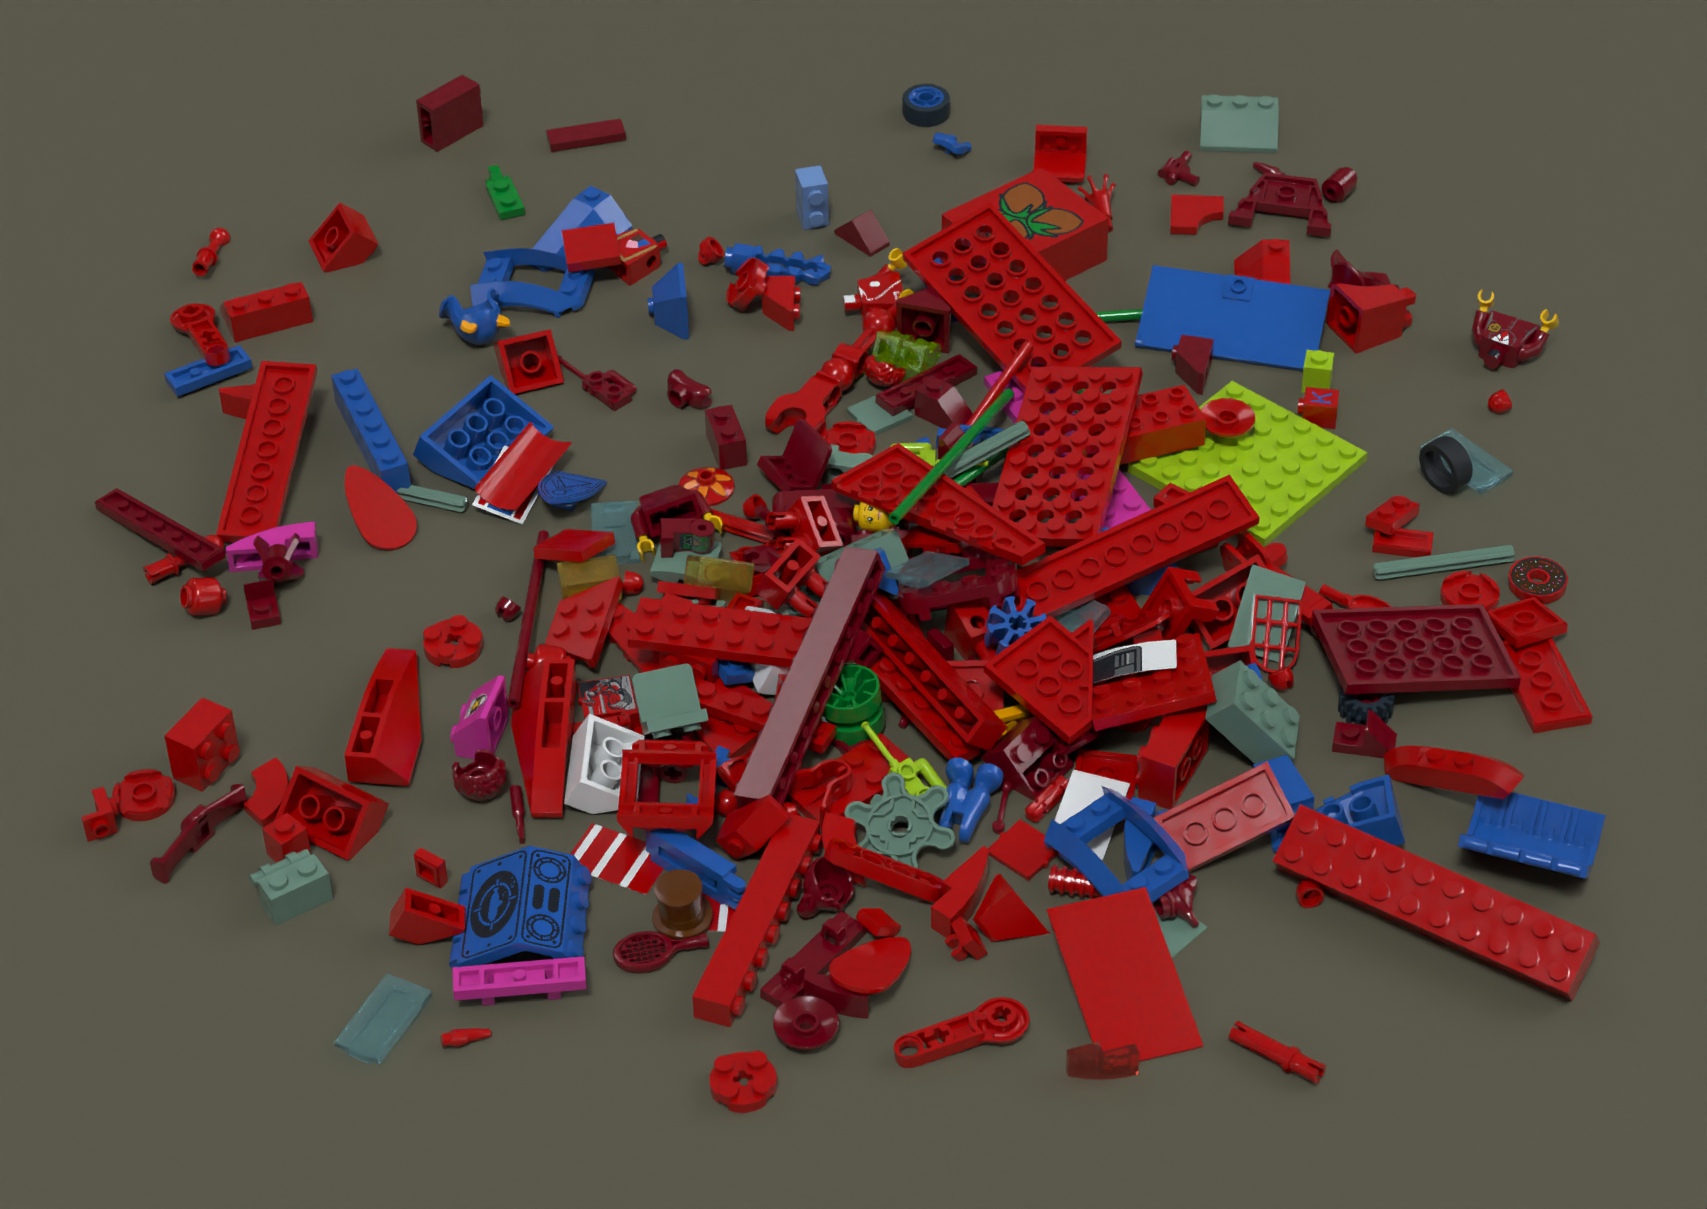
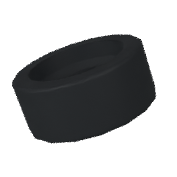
M1446 435L1438 437L1424 445L1419 455L1421 470L1431 486L1439 492L1446 494L1454 492L1471 480L1473 473L1471 459L1461 443L1453 437ZM1441 456L1448 463L1451 473L1444 466Z

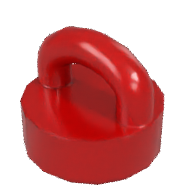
M708 236L699 243L698 260L700 264L707 265L710 262L716 264L724 257V250L715 238Z

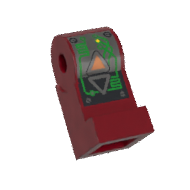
M661 518V558L673 557V552L692 551L698 554L710 552L714 547V524L705 519Z

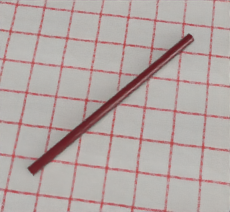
M541 530L538 532L536 546L549 539L547 531ZM535 557L532 563L507 705L510 708H517L520 702L545 563L544 559H535Z

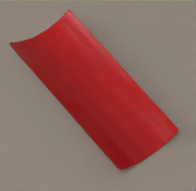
M529 422L475 486V491L487 503L497 508L517 510L572 442L552 440L538 431L532 422Z

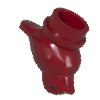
M1189 874V878L1154 901V907L1160 919H1172L1177 916L1186 920L1192 928L1199 926V922L1193 913L1194 893L1197 889V879L1195 876Z

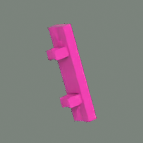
M584 956L453 967L454 1001L481 998L483 1006L495 1005V997L547 993L548 1000L561 999V991L587 989Z

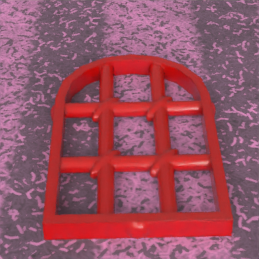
M1264 595L1254 596L1249 645H1255L1256 648H1264L1263 665L1256 658L1257 666L1263 672L1271 674L1277 671L1267 668L1268 652H1270V649L1280 651L1279 669L1284 667V655L1287 652H1294V657L1289 667L1291 668L1296 662L1300 650L1302 600ZM1258 599L1268 600L1267 616L1264 617L1265 619L1257 618ZM1273 601L1284 603L1283 619L1281 618V621L1271 620ZM1289 603L1298 604L1297 623L1287 622ZM1256 623L1266 624L1265 641H1262V643H1255ZM1272 625L1282 626L1281 643H1279V646L1269 644L1270 627ZM1289 627L1296 628L1295 648L1285 647L1286 631Z

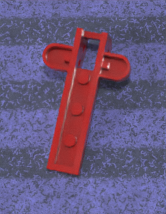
M1244 530L1237 535L1238 544L1236 548L1227 542L1220 546L1225 571H1229L1259 554L1268 570L1292 577L1279 568L1288 560L1286 547L1282 543H1271L1263 547L1248 531ZM1305 585L1301 597L1303 601L1301 620L1309 626H1313L1312 611L1333 609L1330 601Z

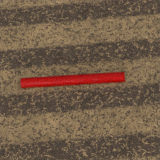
M1024 341L966 425L972 426L1000 396L1034 348L1030 343Z

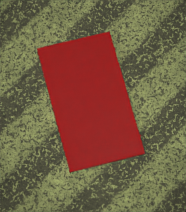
M1146 887L1046 910L1102 1071L1194 1050L1204 1046Z

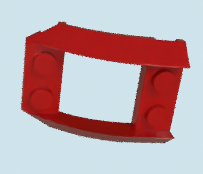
M640 739L632 744V750L623 749L617 822L632 839L634 828H641L646 831H653L658 828H671L678 832L697 829L698 840L713 824L717 752H708L709 746L702 741ZM639 764H645L649 767L677 765L681 768H691L694 765H700L698 804L636 802Z

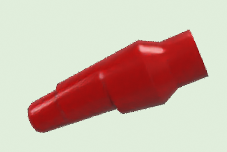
M489 1028L453 1029L448 1033L440 1034L442 1047L463 1046L468 1044V1042L491 1037V1030Z

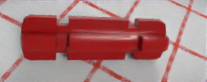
M1058 775L1051 782L1052 784H1049L1025 808V817L1033 823L1038 822L1061 799V796H1064L1069 779L1063 775Z

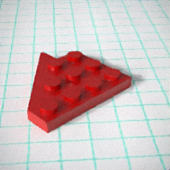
M1050 615L985 663L984 673L1070 745L1092 728L1094 621L1089 619L1071 633Z

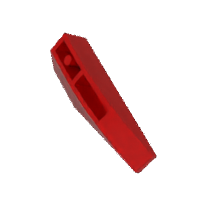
M386 648L372 673L355 718L344 754L349 782L409 786L422 743L416 650Z
M543 659L524 674L519 706L512 710L511 728L531 817H563L577 689L575 659Z

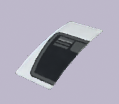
M1176 640L1144 642L1094 654L1093 683L1115 676L1147 670L1176 668Z

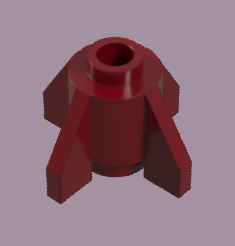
M294 533L286 542V546L274 544L269 547V543L260 536L254 539L253 544L263 561L262 569L258 573V578L261 581L273 579V582L280 583L286 580L301 578L304 569L293 562V552L300 539L297 533Z

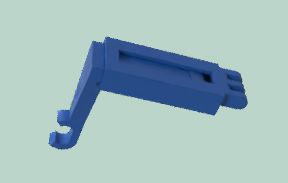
M715 785V799H716V798H717V786ZM686 794L687 804H698L699 798L694 797L692 794ZM658 828L657 830L646 831V851L651 854L652 862L667 871L685 869L695 873L702 882V892L720 904L723 905L725 903L736 910L745 892L746 882L735 875L736 865L683 832H678L671 828Z

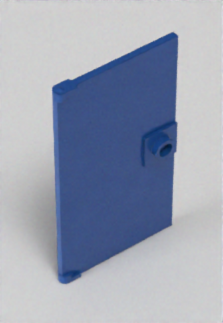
M1153 265L1135 340V347L1172 352L1173 345L1179 344L1181 334L1214 339V359L1303 371L1306 351L1319 350L1330 290L1256 280L1251 277L1230 274L1220 275Z

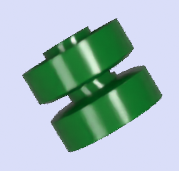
M855 664L844 665L820 720L836 725L837 734L834 737L835 740L844 741L849 746H852L860 741L871 739L867 732L861 728V724L865 721L869 722V726L876 735L880 734L884 729L885 716L879 679L867 667Z

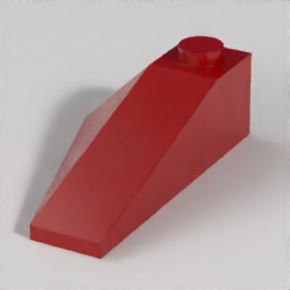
M1262 239L1234 259V275L1290 284L1289 240Z

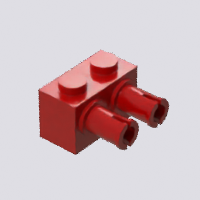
M825 496L800 497L787 512H769L766 516V525H769V530L789 529L792 537L777 538L775 548L779 550L777 553L780 556L784 554L797 538L802 540L821 557L843 547Z
M797 538L764 574L754 592L777 611L783 604L786 605L788 603L804 617L811 618L814 609L819 604H816L801 592L799 588L805 585L822 599L824 587L828 581L816 572L815 566L821 556Z

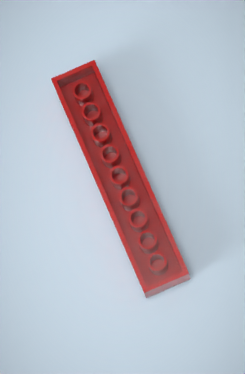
M1301 804L1272 861L1280 871L1300 880H1311L1329 893L1570 1001H1573L1600 944L1597 935L1591 931Z

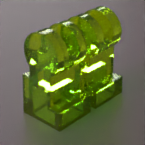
M878 331L872 355L875 356L876 360L892 365L898 364L899 367L921 373L927 370L929 366L933 367L936 365L941 346L939 343L926 342L922 338L914 341L912 335H902L898 331H892L891 333Z

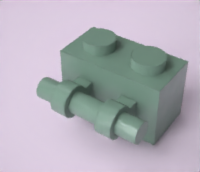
M307 849L298 853L293 851L286 854L285 859L272 865L269 863L259 867V871L249 875L252 886L258 885L261 906L276 926L333 900L328 871L316 855H311Z

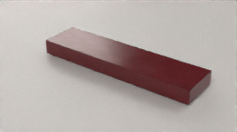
M958 354L877 394L875 403L892 416H895L915 406V389L931 375L955 386L977 375L978 367L961 354Z

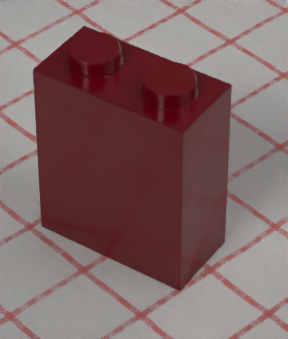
M462 74L416 100L420 138L423 144L439 152L484 126L480 96L481 89L477 82Z

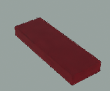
M621 118L548 129L546 130V137L551 152L625 141L626 132Z

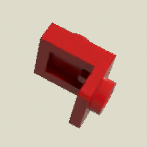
M104 786L91 790L96 812L81 818L85 836L89 842L118 833L114 817L119 815L114 797H107Z

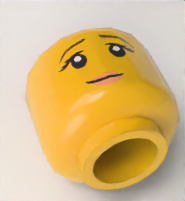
M863 502L856 504L854 507V521L859 523L861 530H870L876 533L896 526V524H892L888 519L891 513Z

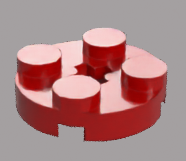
M753 257L746 260L735 273L739 277L735 285L730 282L727 288L726 301L740 311L746 310L755 295L759 297L765 291L767 283L764 282L769 265Z
M454 615L450 619L440 621L433 626L425 628L423 631L424 654L429 662L441 667L440 663L450 664V668H461L470 665L478 659L480 650L483 648L481 630L474 623L467 621V618L463 615ZM450 642H458V644L453 645Z
M761 1051L736 1052L729 1055H721L714 1061V1067L709 1077L710 1092L712 1098L718 1104L720 1101L728 1106V1110L736 1113H749L763 1108L766 1105V1100L771 1095L774 1097L777 1091V1074L772 1063L767 1060L765 1053ZM739 1079H749L745 1086H741L740 1082H736Z

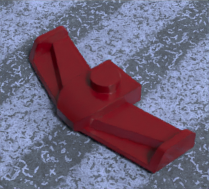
M243 784L232 785L229 793L207 807L202 804L198 805L182 820L180 824L181 833L161 858L154 857L150 861L152 875L156 880L167 884L170 881V873L188 851L196 853L215 835L214 826L244 808L247 798Z

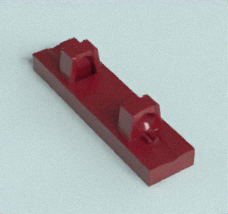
M840 911L833 919L829 918L822 925V930L793 958L789 957L782 963L781 969L760 989V998L778 1008L787 1000L804 996V974L825 975L829 971L832 960L851 950L867 934V929L843 911Z

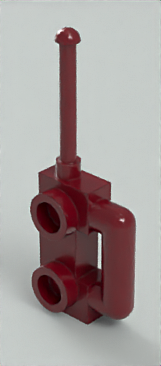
M557 355L561 365L582 379L583 390L590 393L591 396L597 398L613 411H617L632 402L631 395L636 393L637 387L615 370H609L604 374L598 370L585 375L565 361L561 355Z

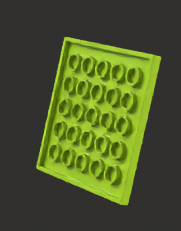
M1231 381L1199 408L1201 410L1203 405L1219 398H1233L1243 401L1251 406L1255 412V424L1250 431L1235 437H1221L1205 429L1204 445L1129 462L1128 472L1159 490H1162L1171 482L1189 492L1230 474L1260 517L1259 524L1246 531L1265 547L1367 461L1368 452L1242 385Z

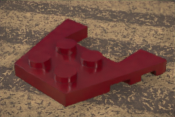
M1265 172L1252 186L1249 195L1246 198H1242L1238 203V208L1235 211L1232 210L1228 216V224L1252 227L1255 211H1262L1267 214H1286L1295 218L1309 217L1306 234L1330 237L1331 223H1328V214L1323 207L1321 191L1317 179Z

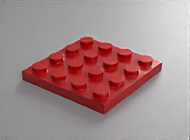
M1186 633L1171 639L1176 640V668L1147 670L1115 676L1093 683L1092 721L1095 731L1217 702L1200 633Z

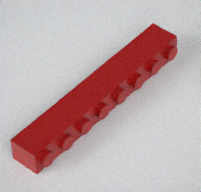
M877 588L861 628L876 640L883 648L882 651L968 744L990 751L1008 726L885 594Z
M791 814L790 818L772 836L692 996L694 1018L731 1028L736 1016L742 1015L746 1002L745 997L748 991L752 992L755 988L757 972L759 968L765 967L771 944L775 945L777 943L780 925L782 921L786 922L789 918L791 902L793 898L797 899L800 895L802 880L813 862L815 853L819 854L822 850L823 842L822 835H820V821Z

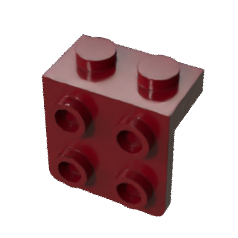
M797 420L783 455L760 456L757 466L765 473L766 478L773 481L780 488V491L816 490L832 454V446L806 420Z

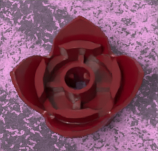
M1335 250L1330 258L1332 277L1327 286L1330 289L1336 283L1354 286H1384L1391 284L1387 273L1361 272L1354 269V266L1341 255L1339 250Z

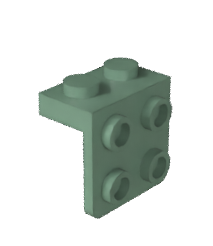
M689 664L638 673L632 677L643 735L653 734L654 739L672 735L671 729L681 727L683 728V733L702 729L701 723L708 721L706 708H700L694 675Z

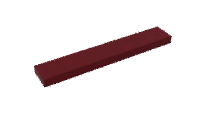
M118 488L95 501L96 509L203 572L226 558L225 551L220 546Z

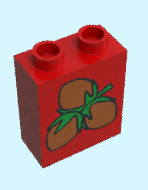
M1042 167L942 214L941 230L991 202L1065 281L1107 261L1109 218ZM981 232L978 234V236L982 238L990 237L991 234ZM959 245L956 247V249L960 251H965L970 248L969 246ZM998 249L994 253L1004 255L1007 251ZM940 258V260L942 261V263H945V262L948 261L947 259H942V258ZM975 262L972 264V266L975 268H982L985 266V264ZM1012 267L1010 270L1018 273L1024 269L1022 267ZM993 279L990 280L988 283L990 285L996 286L1001 284L1002 282L1000 280ZM1029 284L1026 286L1030 290H1036L1040 288L1039 285ZM1007 297L1004 301L1015 303L1018 299Z

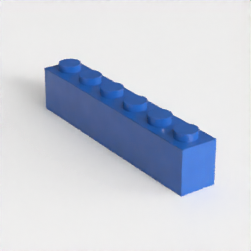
M358 368L331 375L335 403L371 472L382 479L395 492L400 488H409L411 481L408 463Z

